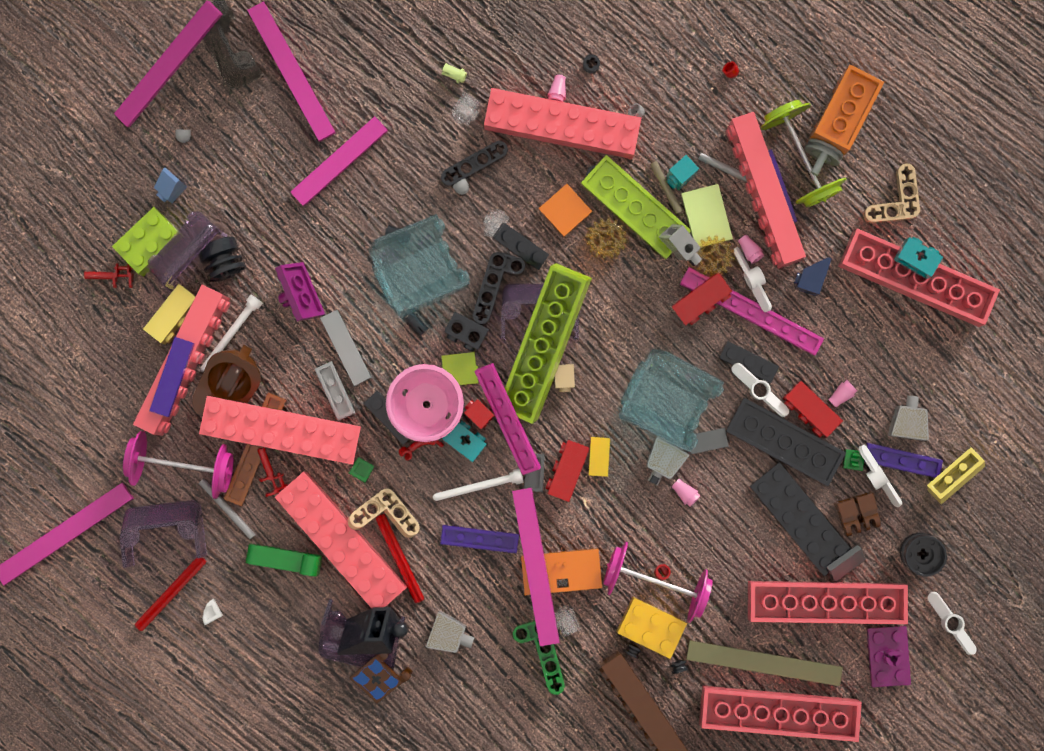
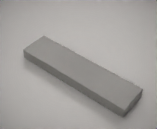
M335 310L321 317L320 319L353 385L357 386L371 379L372 377L339 311Z

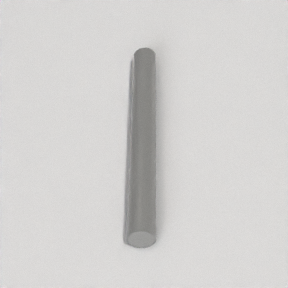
M704 153L700 154L698 160L747 182L746 176H742L739 170Z
M202 479L198 484L213 499L212 486L205 479ZM220 495L218 499H213L250 540L256 535Z

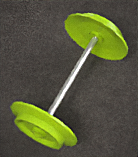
M795 100L765 115V123L761 125L760 130L770 129L784 122L786 123L817 188L794 202L795 204L804 203L805 207L808 208L822 201L826 202L827 199L842 191L841 185L847 179L842 178L821 187L816 175L811 173L813 168L790 122V119L810 108L811 103L802 104L800 100Z

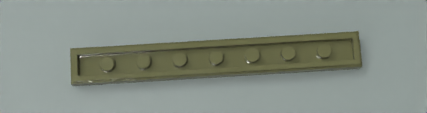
M689 640L686 660L835 686H840L843 669L842 666L693 640Z

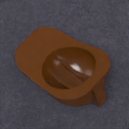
M243 345L240 351L229 349L215 353L210 357L192 399L193 409L198 415L203 417L207 396L246 404L249 402L261 382V375L257 364L249 356L252 351L251 348Z

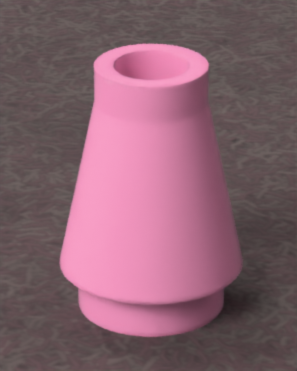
M555 75L547 95L550 100L560 102L566 100L565 76Z
M748 235L738 240L747 261H750L751 264L758 262L764 257L763 249L752 241Z
M846 380L844 383L841 382L828 400L837 408L840 404L854 397L857 390Z
M680 479L672 486L683 503L689 507L700 497L696 489Z

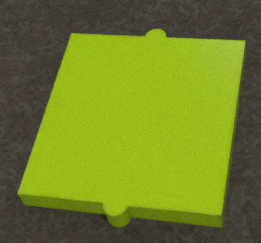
M475 352L441 356L443 369L456 379L459 386L478 384V378L474 372L478 369Z

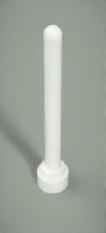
M250 294L246 300L245 309L200 367L201 372H204L207 362L212 355L223 351L251 312L261 307L263 303Z
M518 468L510 472V475L435 493L433 499L439 501L512 482V484L516 483L517 485L524 483V480Z

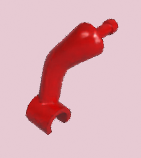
M438 440L430 442L415 441L408 447H401L399 455L401 457L404 456L405 460L409 461L412 458V452L421 446L437 444L439 447H443L444 444Z

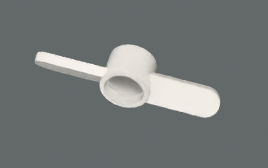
M738 247L734 248V254L744 271L743 276L748 287L752 290L761 309L764 312L770 311L772 308L771 303L761 286L766 283L762 270L758 266L750 269L741 250Z
M740 363L733 365L732 372L750 388L749 392L752 398L763 400L781 417L789 414L788 407L771 392L770 385L766 381L758 380ZM757 383L765 385L767 390L765 396L758 397L754 394L753 389Z
M865 445L860 446L859 452L871 470L866 473L876 490L882 487L895 507H900L902 501L883 470L877 464Z
M937 592L929 593L928 601L942 619V628L954 635L968 655L975 654L976 646L964 631L965 623L963 618L953 614ZM951 617H956L958 619V627L951 631L947 627V622Z

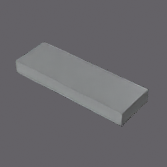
M331 361L315 368L314 370L337 420L341 421L356 414L333 362Z

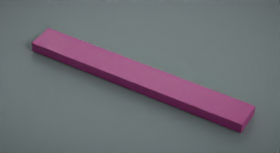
M206 0L114 113L126 127H130L223 15L210 1Z
M264 1L248 9L249 15L318 141L321 142L336 134Z
M689 267L679 285L692 291L709 279V277ZM733 290L730 293L731 297L723 303L721 301L716 303L813 356L817 354L824 338L771 310L764 312L758 303Z
M119 484L0 564V581L3 586L133 500L134 498L125 484Z
M532 488L512 491L540 646L560 643L533 491Z

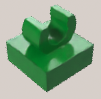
M845 449L844 452L846 454L843 458L842 468L863 471L864 459L860 452Z

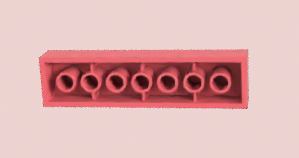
M491 88L484 130L633 159L641 117Z
M751 112L733 118L727 127L726 134L728 140L733 142L734 147L732 150L734 157L739 159V171L742 176H746L747 183H745L747 193L752 195L753 201L751 203L753 210L758 212L760 218L758 219L759 227L765 231L766 237H764L766 246L771 248L772 263L774 266L777 265L778 269L798 263L806 255L755 113Z
M858 228L852 232L838 267L977 327L986 324L1000 289L942 264L938 265L931 278L926 279L894 260L901 248L900 246Z
M201 285L176 336L195 344L170 417L149 411L169 355L168 352L133 423L134 426L153 435L163 436L164 433L166 434L171 427L169 422L172 416H176L180 406L178 404L181 398L184 399L188 392L186 387L189 381L192 382L196 376L195 369L198 364L202 363L205 357L203 353L206 347H209L213 341L212 334L214 330H218L222 320L220 318L223 312H227L230 306V298Z
M207 396L199 434L353 465L361 427Z
M307 471L302 472L275 496V499L371 608L386 607L407 588V585L359 530L349 527L348 518Z
M748 581V620L750 622L908 624V585L903 583Z
M702 686L699 725L704 729L859 742L862 702L851 698Z

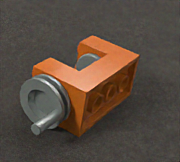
M850 64L842 73L823 115L807 140L808 145L805 146V151L817 159L811 171L813 175L818 176L824 163L832 166L840 164V160L851 149L884 81Z

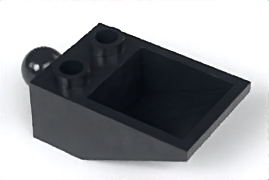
M391 607L371 608L346 619L337 654H391L395 637L402 638L406 636L408 627L405 623L399 622L400 619Z

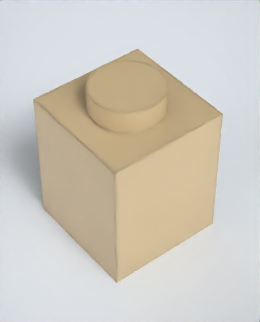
M574 364L559 365L555 374V389H559V392H571V388H575Z

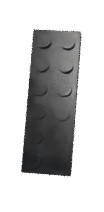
M746 398L742 399L726 429L727 433L827 487L846 452Z
M780 462L749 486L822 576H826L829 573L827 570L828 565L851 550Z

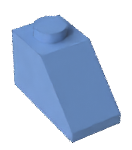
M164 168L154 188L158 191L156 195L163 202L168 200L170 203H173L187 186L167 168Z

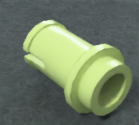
M446 63L443 67L442 75L457 80V83H463L467 72L464 69L460 70Z

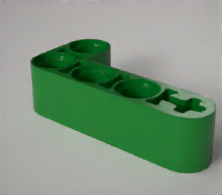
M248 544L245 563L299 572V574L307 576H318L323 556L258 544Z
M535 620L516 625L513 630L514 640L519 643L535 641L547 688L551 694L559 695L564 691L565 684L554 644H551V649L547 652H543L540 649L538 633L535 631ZM523 628L527 631V636L519 638L516 635V631ZM548 661H553L556 663V668L549 671L545 668V664ZM553 675L556 676L557 683H561L558 689H555L554 686L551 687L553 685Z

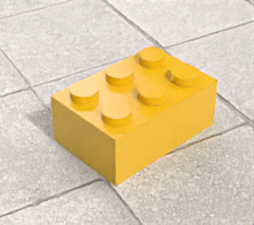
M632 597L616 632L671 659L687 623L638 598Z

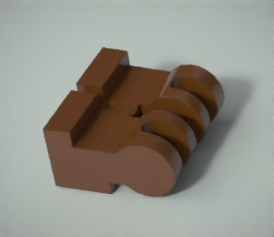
M867 492L853 498L834 502L846 537L852 536L851 525H853L857 534L861 533V524L866 531L870 530V519L875 528L881 527L874 493ZM858 515H861V524L858 521Z

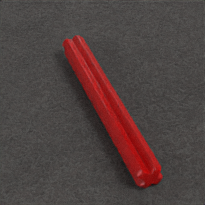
M381 514L375 518L414 602L419 603L423 601L424 596L386 515Z
M201 555L197 556L140 617L134 626L139 631H143L206 564V559Z

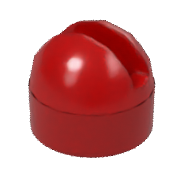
M733 61L725 64L722 69L728 78H735L739 74V68Z
M661 564L655 568L654 574L657 579L665 580L669 578L671 570L667 565ZM658 569L661 570V572L663 573L664 577H662V575L660 574V572L658 571Z

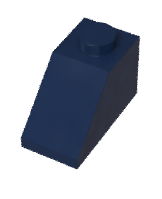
M828 257L803 269L800 273L797 272L793 282L796 284L795 289L815 297L818 296L832 258Z

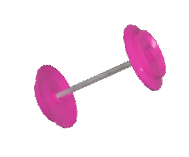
M139 431L136 438L131 437L127 444L123 460L124 476L128 477L131 486H135L138 483L144 463L149 462L213 473V499H218L221 492L228 490L234 459L233 454L228 453L226 444H222L214 468L146 457L147 436L145 431Z
M625 541L621 548L615 547L609 563L606 564L607 571L603 584L608 586V595H611L619 573L623 572L692 596L687 616L688 623H691L694 617L700 618L709 601L713 580L708 578L707 569H704L695 591L692 592L623 568L622 564L628 542Z

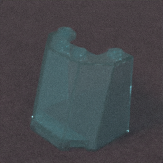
M437 214L375 239L368 249L369 256L374 264L372 266L374 275L389 306L392 309L395 308L400 319L461 291L470 284L467 271H463L461 268L457 269L455 259L451 258L449 254V246L441 237L445 225L443 220L438 218Z
M652 349L646 361H641L637 366L621 399L623 408L619 413V418L682 450L691 452L698 442V439H696L697 435L693 433V430L699 424L698 419L701 413L706 410L708 399H714L721 395L724 382L667 351Z

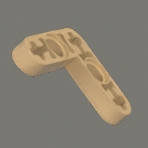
M903 164L896 171L899 202L869 206L863 212L866 222L881 223L910 220L919 214L920 204L916 172L911 164ZM905 168L906 171H910V174L907 176V181L911 180L912 183L907 182L902 184V182L906 181L905 174L901 173ZM906 186L911 187L913 190V194L910 197L905 196L903 193V189ZM914 199V201L910 203V206L912 209H915V211L912 213V215H910V212H906V209L909 208V202L905 203L904 200L909 201ZM893 207L896 210V216L889 217L887 215V208ZM883 208L882 215H876L874 219H872V216H868L871 209L874 213H878Z
M390 489L381 490L355 510L347 520L350 528L359 530L384 511L404 537L412 538L420 529L416 519ZM387 495L390 497L388 501H383L382 499L384 496ZM395 503V505L391 509L388 508L390 505ZM367 505H374L376 513L370 514L367 511ZM394 509L402 511L403 515L401 518L394 516ZM363 514L365 517L355 524L354 519ZM405 518L408 519V520H406L403 524L400 523V522H402ZM412 525V531L408 532L407 527Z

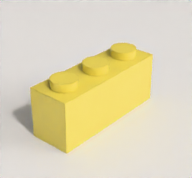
M178 284L143 330L164 345L170 343L176 336V330L181 328L196 296L184 286Z
M972 448L968 449L927 485L928 492L940 504H943L985 467V461Z

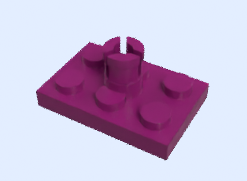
M304 262L280 265L275 268L278 279L284 289V292L278 296L280 304L283 303V307L291 306L292 313L297 321L325 315Z
M907 626L866 628L871 687L911 685Z

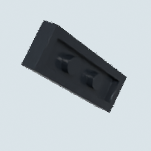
M503 222L492 238L536 270H540L549 256L544 250Z
M729 341L726 342L718 358L731 365L736 363L742 364L755 377L769 384L772 383L779 368L778 365Z
M377 390L363 404L404 445L409 438L399 433L391 424L386 410V398Z

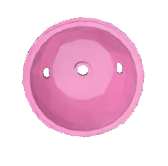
M419 364L405 369L394 379L387 393L386 410L391 424L403 436L414 441L430 442L445 437L456 427L463 413L464 400L459 383L450 373L435 365ZM407 389L406 396H403V391ZM425 401L430 402L429 408H424L423 403ZM448 413H450V414H451L450 418H449V419H446V417L448 416Z

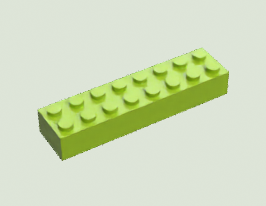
M557 263L550 266L505 386V390L518 418L531 424L539 419L592 280L591 277Z

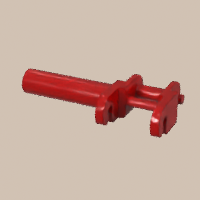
M116 263V267H114L115 273L84 272V278L113 279V288H117V279L119 277H128L129 288H133L134 274L131 273L133 268L129 264L127 266H119ZM119 270H127V274H119Z
M262 447L257 449L267 476L260 478L259 481H272L274 490L265 494V497H269L279 493L288 484H284L282 479L283 473L280 474L279 472L274 476L266 450ZM277 478L281 485L279 487L276 486L274 481Z

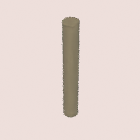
M654 161L650 165L677 215L682 212V209L669 184L666 182L667 180L658 162Z

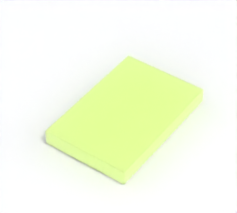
M718 184L681 193L691 235L700 248L733 239Z

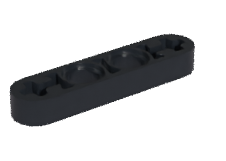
M496 141L445 169L441 174L442 183L447 187H452L462 179H467L502 160L508 153L507 145L503 141ZM496 146L504 147L502 150L503 154L500 155L497 152L493 154L495 159L491 160L488 150H491V153L496 151ZM479 155H486L488 162L480 164L477 161ZM463 164H470L472 170L467 174L463 173L461 166ZM458 168V172L462 177L458 178L457 174L453 177L452 182L444 180L447 178L446 174L453 175L456 173L454 169Z

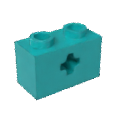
M685 155L669 169L666 175L668 179L666 182L672 189L676 188L679 191L695 177L699 168Z
M907 238L894 260L926 279L931 278L943 256L939 254L940 252L937 249L922 245L923 242L918 238ZM918 253L921 254V260H918Z
M461 421L442 439L471 462H474L487 444L484 442L486 438L478 432L474 435L469 431L471 427L464 421ZM469 435L471 443L462 445L463 440L461 437Z

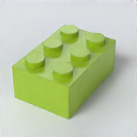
M153 207L112 247L139 275L144 277L185 237L158 209Z

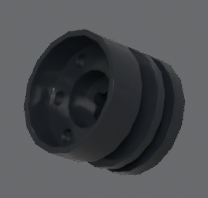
M229 236L214 240L197 250L202 264L211 263L204 269L205 273H210L207 276L209 282L230 279L247 268L246 264L241 262L243 260L241 255H233L239 250L235 237Z
M912 533L901 543L900 559L905 567L917 575L924 577L934 576L946 564V548L941 541L927 533ZM922 549L925 551V554H922L920 557L917 555V552H921Z

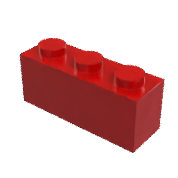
M718 271L674 303L672 308L685 326L688 323L693 325L700 319L699 315L703 312L708 314L715 309L714 304L719 301L723 303L729 299L732 289Z
M798 381L782 398L788 409L791 411L795 410L799 414L798 418L804 424L809 423L813 427L812 432L819 438L821 436L827 438L843 422L802 381Z
M567 440V443H562L559 451L562 456L560 461H555L552 469L555 475L553 479L549 478L545 488L548 490L547 494L567 502L570 501L590 449L589 447L571 440Z

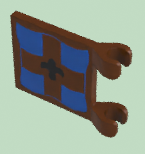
M376 654L349 677L376 704L402 683L408 681L413 672L409 667H406L397 675L383 662L388 658V654Z

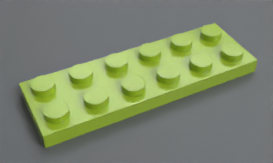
M607 155L581 182L584 188L665 260L672 252L660 240L659 236L672 224L683 225L689 233L691 232L684 223Z

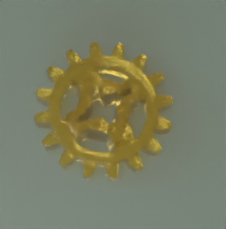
M608 217L606 222L600 218L599 224L594 221V228H588L591 234H586V238L590 239V241L586 242V245L592 246L590 252L596 251L595 257L602 254L603 259L606 258V255L613 259V253L619 256V249H625L622 243H627V239L623 238L627 232L621 231L623 225L617 226L618 220L612 223L610 222V217ZM604 226H609L608 229L605 230L599 229ZM615 230L619 235V241L614 236ZM609 235L611 241L604 242L602 236ZM594 236H595V238H597L598 241H599L598 247L596 246V244H595V242H594ZM610 246L614 248L609 251L604 250L605 248Z
M716 235L714 240H711L710 236H707L706 242L701 239L702 245L696 253L708 261L709 268L701 260L697 269L703 268L704 275L710 272V277L718 271L721 274L722 270L727 273L726 267L733 266L729 263L730 260H735V257L731 256L734 249L728 248L731 243L725 244V238L718 241V236ZM711 244V248L704 252L703 249ZM719 244L725 249L726 254L721 253ZM713 251H715L722 258H715L712 262V258L705 255L713 254ZM725 261L721 267L717 268L718 263Z

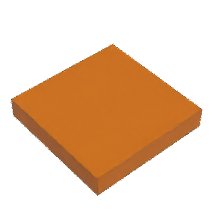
M568 184L564 185L539 208V211L563 237L592 213V210Z

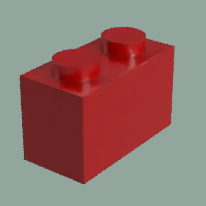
M478 399L475 402L471 400L464 407L466 409L464 414L481 430L495 417Z

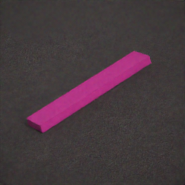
M374 116L291 191V194L304 207L386 134L388 130Z
M491 363L476 369L474 372L522 475L539 470L541 466L494 364Z

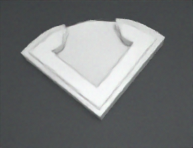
M214 599L209 601L204 609V625L223 616Z

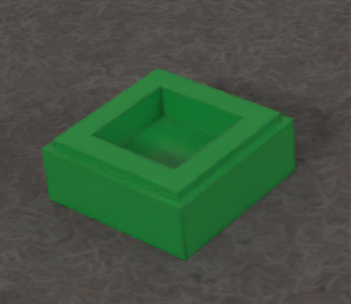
M358 457L348 474L366 483L375 466Z

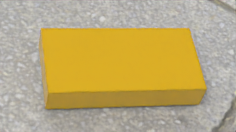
M591 437L590 476L608 477L610 438Z

